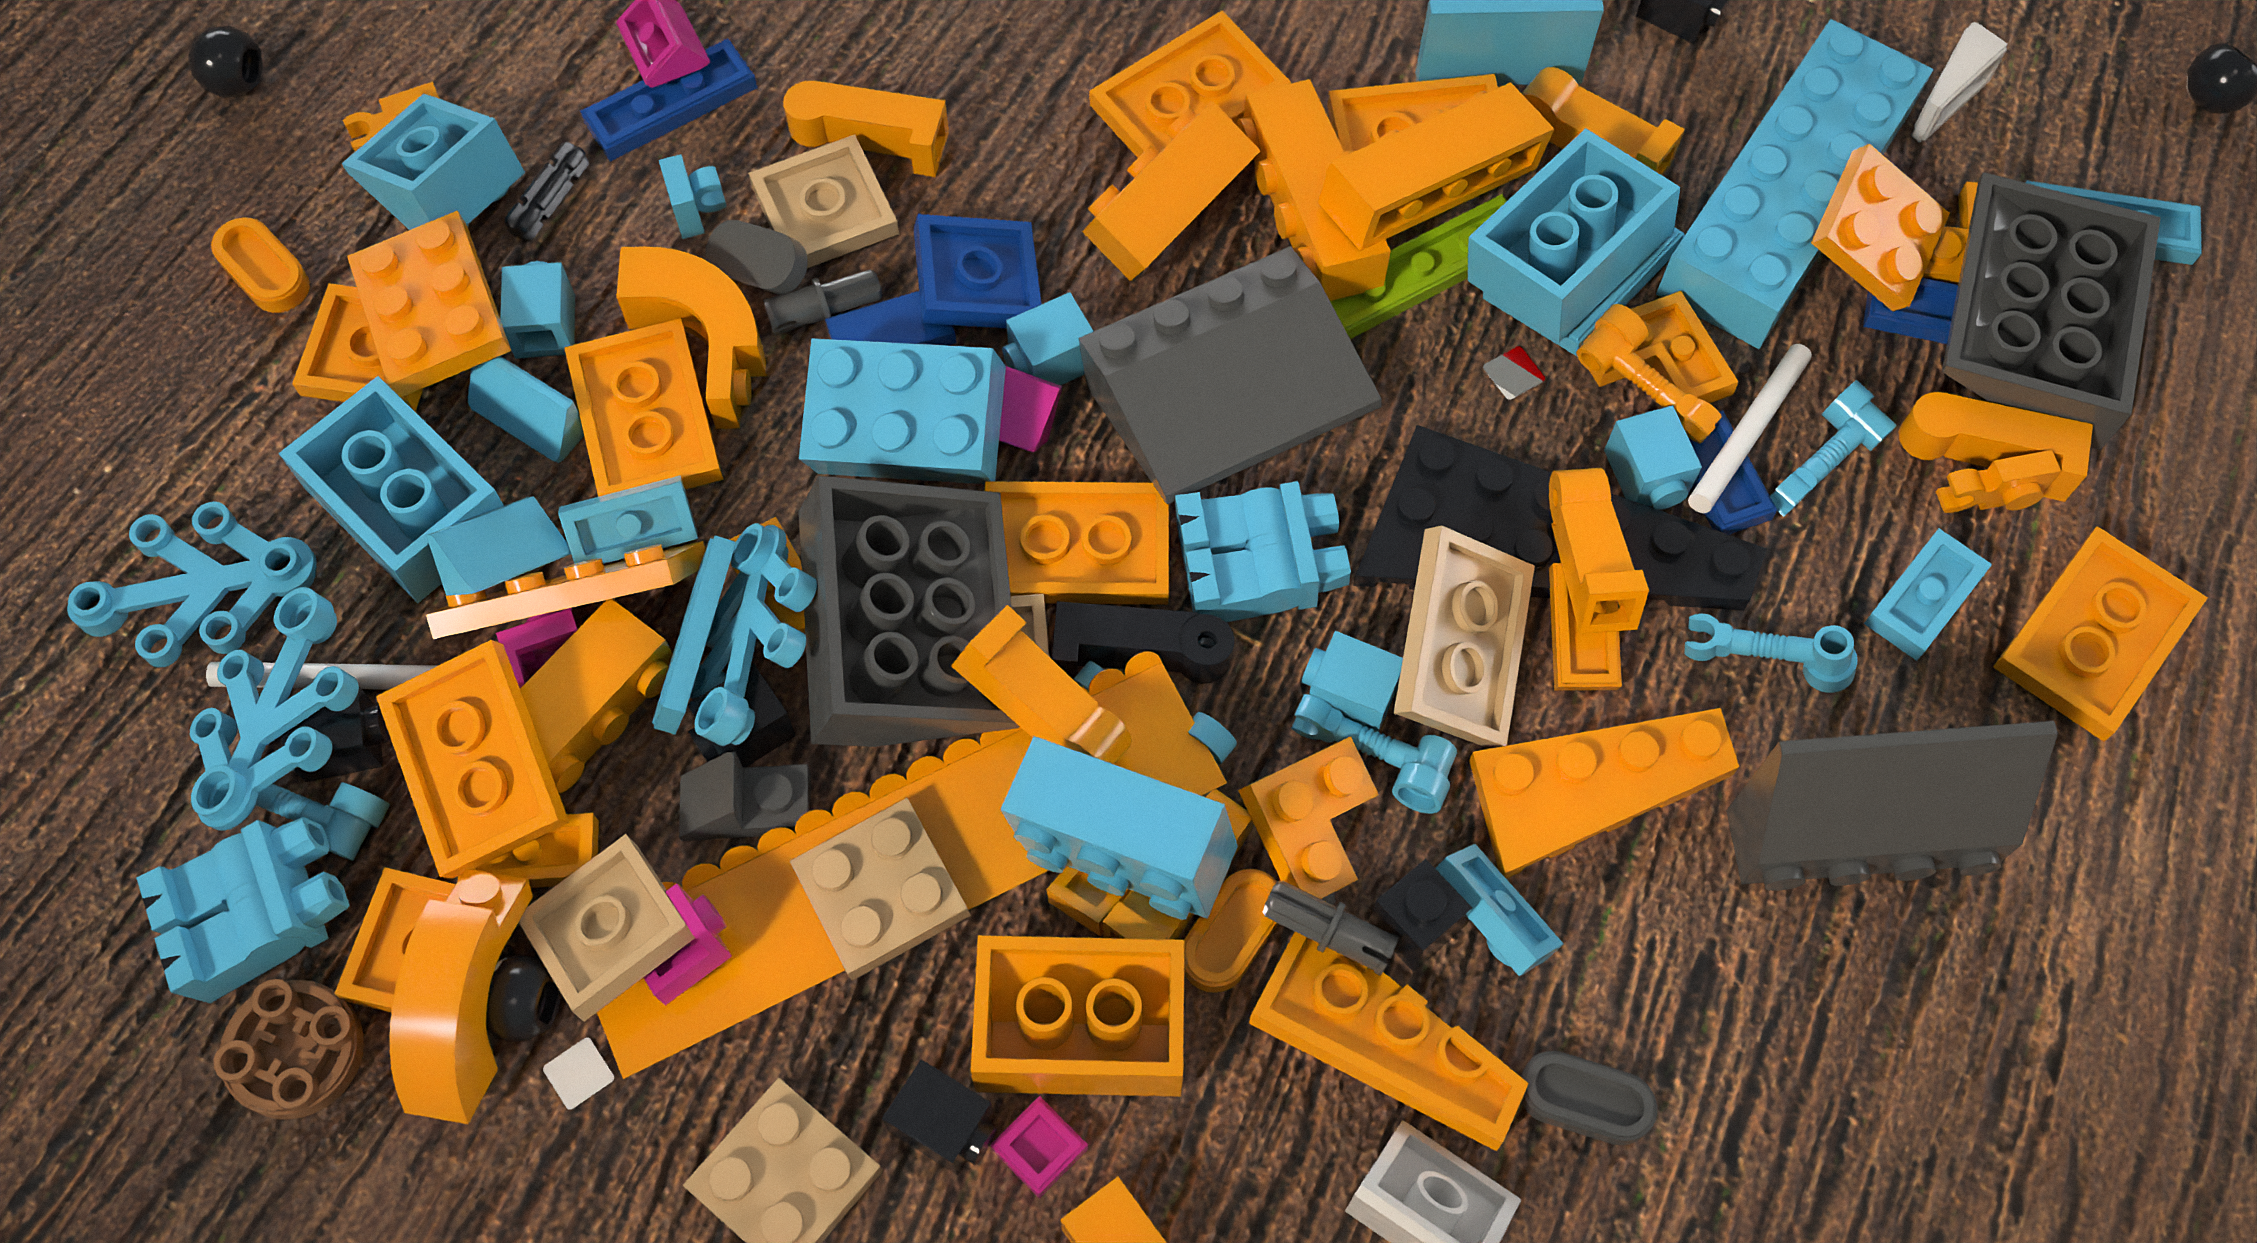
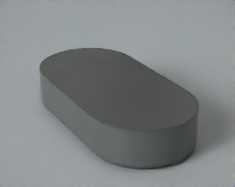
M728 220L718 225L711 233L705 251L706 261L723 271L733 282L775 295L787 294L793 291L801 283L807 270V253L800 242L783 233L739 220Z
M1546 1051L1534 1056L1519 1075L1529 1083L1521 1104L1533 1118L1606 1143L1628 1145L1638 1141L1649 1132L1657 1117V1102L1654 1093L1641 1078L1631 1073L1564 1052Z

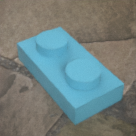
M681 475L560 506L558 511L574 564L596 558H602L603 564L624 559V553L658 544H662V548L698 539V532Z
M1938 528L1864 624L1917 661L1992 564Z
M1476 844L1447 856L1435 868L1472 907L1468 918L1486 937L1487 945L1492 954L1503 964L1512 967L1519 976L1548 960L1564 944Z

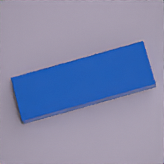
M728 38L705 49L710 63L700 70L654 88L649 87L642 80L580 111L585 125L610 162L758 88L755 75Z

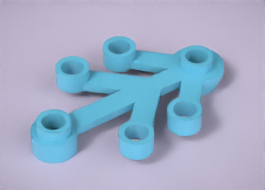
M208 502L201 505L194 512L192 517L194 529L206 542L210 544L225 543L249 561L223 566L176 537L173 529L162 517L154 514L144 515L138 518L130 527L129 538L131 542L144 555L149 557L159 556L186 574L113 588L110 584L101 581L85 582L75 587L70 593L67 611L70 619L85 633L95 637H102L120 629L128 617V612L184 601L164 625L153 624L144 628L138 634L135 641L136 651L144 660L154 667H166L173 664L180 657L182 645L199 625L201 639L214 652L228 654L239 649L245 641L246 631L276 596L284 597L296 588H309L315 579L317 562L314 553L303 541L292 537H281L268 542L238 524L236 518L224 504ZM223 517L222 522L217 527L207 529V525L211 520ZM160 530L159 535L154 540L144 542L146 536L151 531ZM290 559L289 564L285 568L274 571L280 563ZM248 588L229 612L216 611L211 613L229 591ZM100 599L95 607L87 610L91 603ZM228 625L231 626V630L226 637L214 639L216 632L220 628ZM167 639V643L162 650L151 653V648L157 641Z
M754 523L747 527L737 539L731 558V565L740 572L716 608L706 641V646L712 648L704 663L698 668L690 698L694 700L725 681L724 688L717 687L706 696L695 718L696 733L721 746L730 743L734 745L742 743L750 734L755 722V712L749 708L748 701L744 699L756 638L764 645V657L784 668H790L796 664L806 646V635L786 623H781L764 602L768 581L776 588L774 595L776 602L795 612L803 611L811 603L817 590V580L796 567L792 568L787 563L788 548L786 547V534L775 525L764 527ZM729 661L728 670L726 674L722 670Z
M300 587L290 591L282 598L275 610L274 624L278 631L286 635L287 638L260 697L257 686L264 675L263 663L244 650H234L228 653L220 662L217 677L227 687L235 719L216 708H208L201 711L191 724L190 738L199 745L205 767V772L198 778L193 787L191 805L198 813L200 820L213 829L228 830L239 825L254 810L258 793L296 767L307 772H313L324 766L331 755L332 742L327 736L309 726L296 729L287 738L283 747L262 760L260 758L266 745L325 706L332 711H342L349 707L357 697L359 690L357 679L342 669L331 666L319 672L313 683L288 699L312 644L326 641L333 634L337 625V616L334 613L331 602L310 588ZM238 727L241 738L231 757L228 746L235 739Z

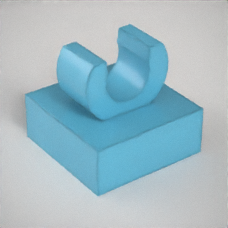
M681 154L660 159V167L682 239L704 234L699 211L716 212L727 206L716 168L714 166L702 167L692 172L688 177Z

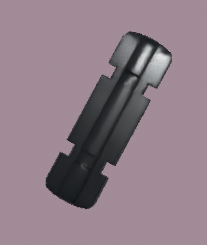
M568 141L562 142L550 157L554 163L552 165L546 163L521 195L520 199L524 203L522 205L515 203L504 218V224L510 234L525 242L534 239L544 225L540 222L541 218L548 220L574 185L570 182V179L577 180L587 168L589 160L585 156L586 153L579 146H574Z

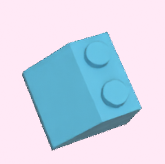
M424 93L342 163L346 172L409 230L457 210L468 227L475 217L491 203L501 199L508 192L509 187L525 173L495 118Z

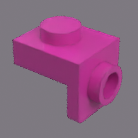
M571 608L533 616L524 624L496 633L498 642L504 645L519 688L580 628L581 625Z
M677 883L668 889L666 893L695 939L643 977L654 996L665 1006L732 957L718 935L719 932L727 927L719 912L704 894L693 900Z

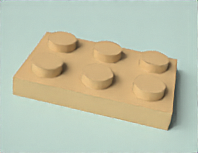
M1444 526L1425 529L1394 714L1486 748L1507 746L1534 565Z

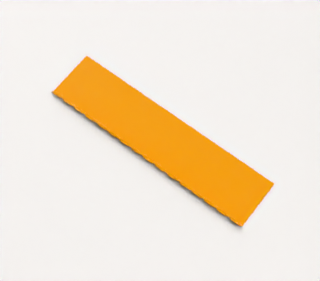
M1150 651L1138 653L1127 663L1125 675L1118 669H1106L1096 674L1091 680L1089 692L1083 688L1098 703V707H1102L1117 716L1127 727L1131 735L1132 743L1130 748L1114 765L1200 796L1227 784L1209 748L1188 733L1195 722L1158 654ZM1019 727L982 733L980 744L971 738L957 740L945 750L943 761L935 756H925L913 762L907 770V780L899 774H887L880 777L870 788V798L862 792L844 794L834 803L832 809L833 816L830 812L823 809H815L805 813L796 822V834L786 827L774 828L763 834L759 839L758 851L748 845L731 848L722 856L719 864L720 869L713 864H699L689 869L683 876L682 889L693 900L704 894L719 912L727 927L719 932L718 935L732 957L666 1006L654 996L646 981L642 978L597 1012L623 1079L845 971L790 860L905 798H908L968 910L1049 871L1026 858L1028 851L1013 837L1014 831L1000 810L1033 738ZM662 882L666 890L676 884L674 882Z

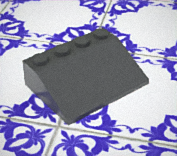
M1983 172L1978 179L1942 372L1991 403L2093 424L2090 448L2101 450L2132 414L2161 217Z
M1291 246L1078 338L1087 388L1166 504L1175 501V495L1198 491L1382 407V399L1321 283Z
M818 476L799 509L802 571L817 580L815 596L804 609L811 744L877 747L1019 728V725L951 667L968 643L1007 604L1012 608L1000 493Z
M2055 721L1779 741L1726 810L1741 884L1764 883L1766 890L1781 891L1799 887L1805 883V879L1829 878L1831 885L1846 886L1864 882L1871 878V874L1894 873L1896 880L1911 881L1929 877L1936 873V869L1959 868L1960 874L1964 876L1982 875L2000 869L2002 867L2001 862L2023 844L2058 735Z

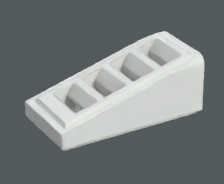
M1971 23L1965 29L1914 125L1915 130L1911 136L1918 142L1927 140L1991 80L2007 50V43L1979 23Z

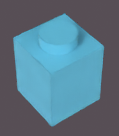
M532 261L524 265L502 267L500 320L515 359L566 355L564 347L575 345V293L562 262Z
M1070 292L1006 320L1008 345L1002 347V352L1008 367L1058 385L1085 375L1078 338L1094 331Z
M1673 405L1616 421L1604 449L1625 498L1648 507L1653 506L1658 510L1670 508L1682 502L1688 496L1702 468Z
M1335 631L1326 651L1319 648L1314 649L1305 669L1302 683L1311 686L1309 695L1323 699L1333 708L1340 710L1345 718L1360 723L1363 727L1367 726L1368 729H1374V732L1380 731L1398 689L1403 658Z

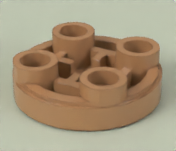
M267 980L258 985L252 997L244 1002L230 1019L222 1036L220 1048L214 1057L216 1074L223 1079L227 1089L238 1102L265 1117L288 1120L306 1117L319 1112L333 1103L349 1087L362 1060L364 1049L363 1029L353 1007L344 999L337 997L334 994L335 991L317 982L306 980Z

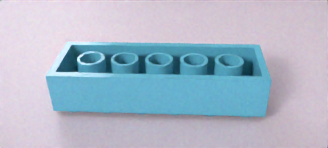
M1830 19L1671 255L1656 295L1664 297L1682 291L1697 317L1760 349L1821 254V251L1811 244V241L1852 151L1870 143L1884 155L1911 113L1933 69Z

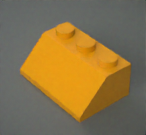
M978 936L971 1076L976 1092L1181 1097L1184 1035V940Z

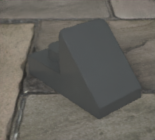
M727 752L683 774L680 778L679 838L681 841L762 837L769 830L778 827H786L796 834V822L802 815L811 811V771L808 764L743 768L736 752Z

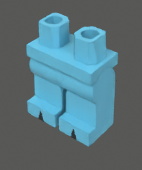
M1296 481L1280 484V489L1272 487L1258 488L1241 495L1201 500L1200 492L1175 495L1176 525L1193 612L1213 615L1225 622L1283 612L1297 606L1299 610L1317 607L1318 593L1349 585L1351 569L1345 546L1313 550L1310 538L1338 533L1339 517L1334 493L1301 495L1299 482Z
M303 817L276 828L257 820L240 829L241 833L218 842L211 851L172 870L159 866L136 877L151 929L154 932L161 933V935L154 939L170 993L212 1003L299 953L304 946L312 948L329 939L324 924L346 910L350 905L344 887L336 876L322 872L311 879L308 878L305 865L328 854L330 849L324 828L320 824Z

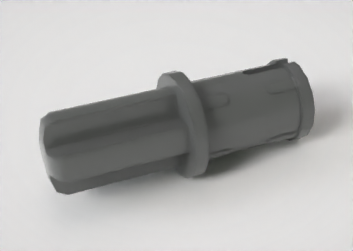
M866 270L820 285L818 278L812 279L813 285L787 294L763 299V303L774 335L777 336L794 330V328L825 320L833 314L878 301L882 298V289L874 270Z
M1278 881L1273 886L1264 904L1263 914L1267 918L1318 942V951L1323 953L1327 947L1374 970V973L1381 975L1386 968L1387 957L1391 958L1399 939L1398 935L1390 934L1344 911L1345 903L1339 901L1335 907L1285 881Z

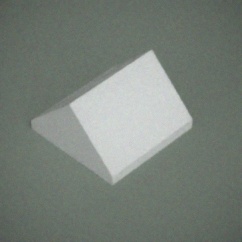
M1402 1120L1356 1191L1345 1212L1390 1243H1500L1521 1199Z

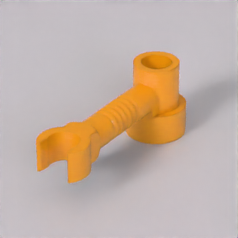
M1613 304L1596 321V331L1577 350L1576 354L1579 361L1587 370L1599 376L1604 375L1613 367L1629 381H1632L1633 384H1637L1638 388H1642L1643 392L1650 395L1663 408L1673 405L1687 436L1701 444L1716 428L1715 424L1722 418L1721 414L1708 402L1698 399L1691 393L1685 394L1673 383H1669L1668 379H1664L1663 375L1655 372L1654 368H1650L1649 364H1646L1643 359L1634 353L1648 337V329L1643 320L1630 308L1621 304Z

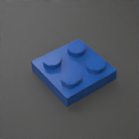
M917 214L914 225V240L923 324L1007 328L1006 320L1042 305L1031 222Z

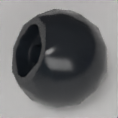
M229 25L209 27L194 38L188 54L191 74L205 91L222 98L240 97L246 95L259 84L263 70L261 49L251 36L244 31Z
M2228 42L2211 45L2196 55L2187 70L2188 93L2197 107L2209 113L2225 114L2239 111L2257 97V64Z
M520 955L506 957L497 962L487 1000L486 1027L488 1032L505 1041L521 1042L530 1041L551 1028L559 1010L561 992L542 961L530 956Z

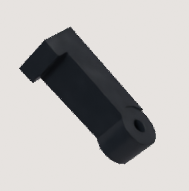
M1057 601L1052 660L1074 679L1077 676V667L1085 666L1089 660L1101 668L1125 669L1132 657L1138 653L1150 651L1158 654L1167 672H1180L1192 682L1206 684L1219 680L1228 671L1235 640L1233 631L1228 623L1219 617L1209 614Z

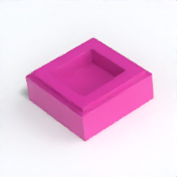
M1040 1096L990 1145L991 1150L1039 1199L1088 1150V1144Z

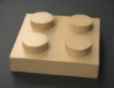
M855 134L748 173L753 191L771 230L783 233L803 245L807 253V268L899 234L897 219Z
M908 798L790 860L845 971L852 981L971 916Z
M627 834L529 905L519 921V924L570 1009L584 1022L695 939L668 897L666 888L638 846Z
M778 1078L683 1186L746 1243H822L879 1177L883 1169L793 1089Z

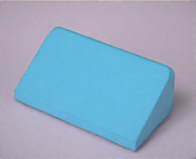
M498 356L471 368L468 392L470 408L553 462L559 463L563 461L584 437L580 415L574 402L507 359Z
M534 496L518 500L426 535L446 596L473 594L571 554L567 542Z

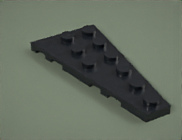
M1417 425L1355 575L1353 586L1375 587L1376 582L1409 584V590H1415L1424 531L1428 528L1444 526L1534 565L1530 597L1550 598L1549 567L1553 563H1561L1551 525L1553 520L1549 504V482L1552 472ZM1611 493V502L1634 569L1643 570L1649 588L1647 599L1665 600L1669 606L1744 611L1751 599L1767 548Z

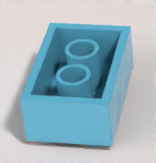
M1585 128L1468 237V282L1559 343L1674 232L1680 186Z
M811 338L799 460L818 474L985 484V481H995L1006 366L993 348Z
M379 376L278 453L304 489L417 603L442 584L426 535L504 506L495 489Z
M1033 736L1000 809L1014 831L1013 837L1028 851L1026 858L1034 864L1056 873H1063L1065 866L1089 874L1087 881L1105 892L1124 896L1127 889L1150 897L1149 905L1154 909L1183 920L1187 918L1189 912L1208 919L1238 847L1225 804Z

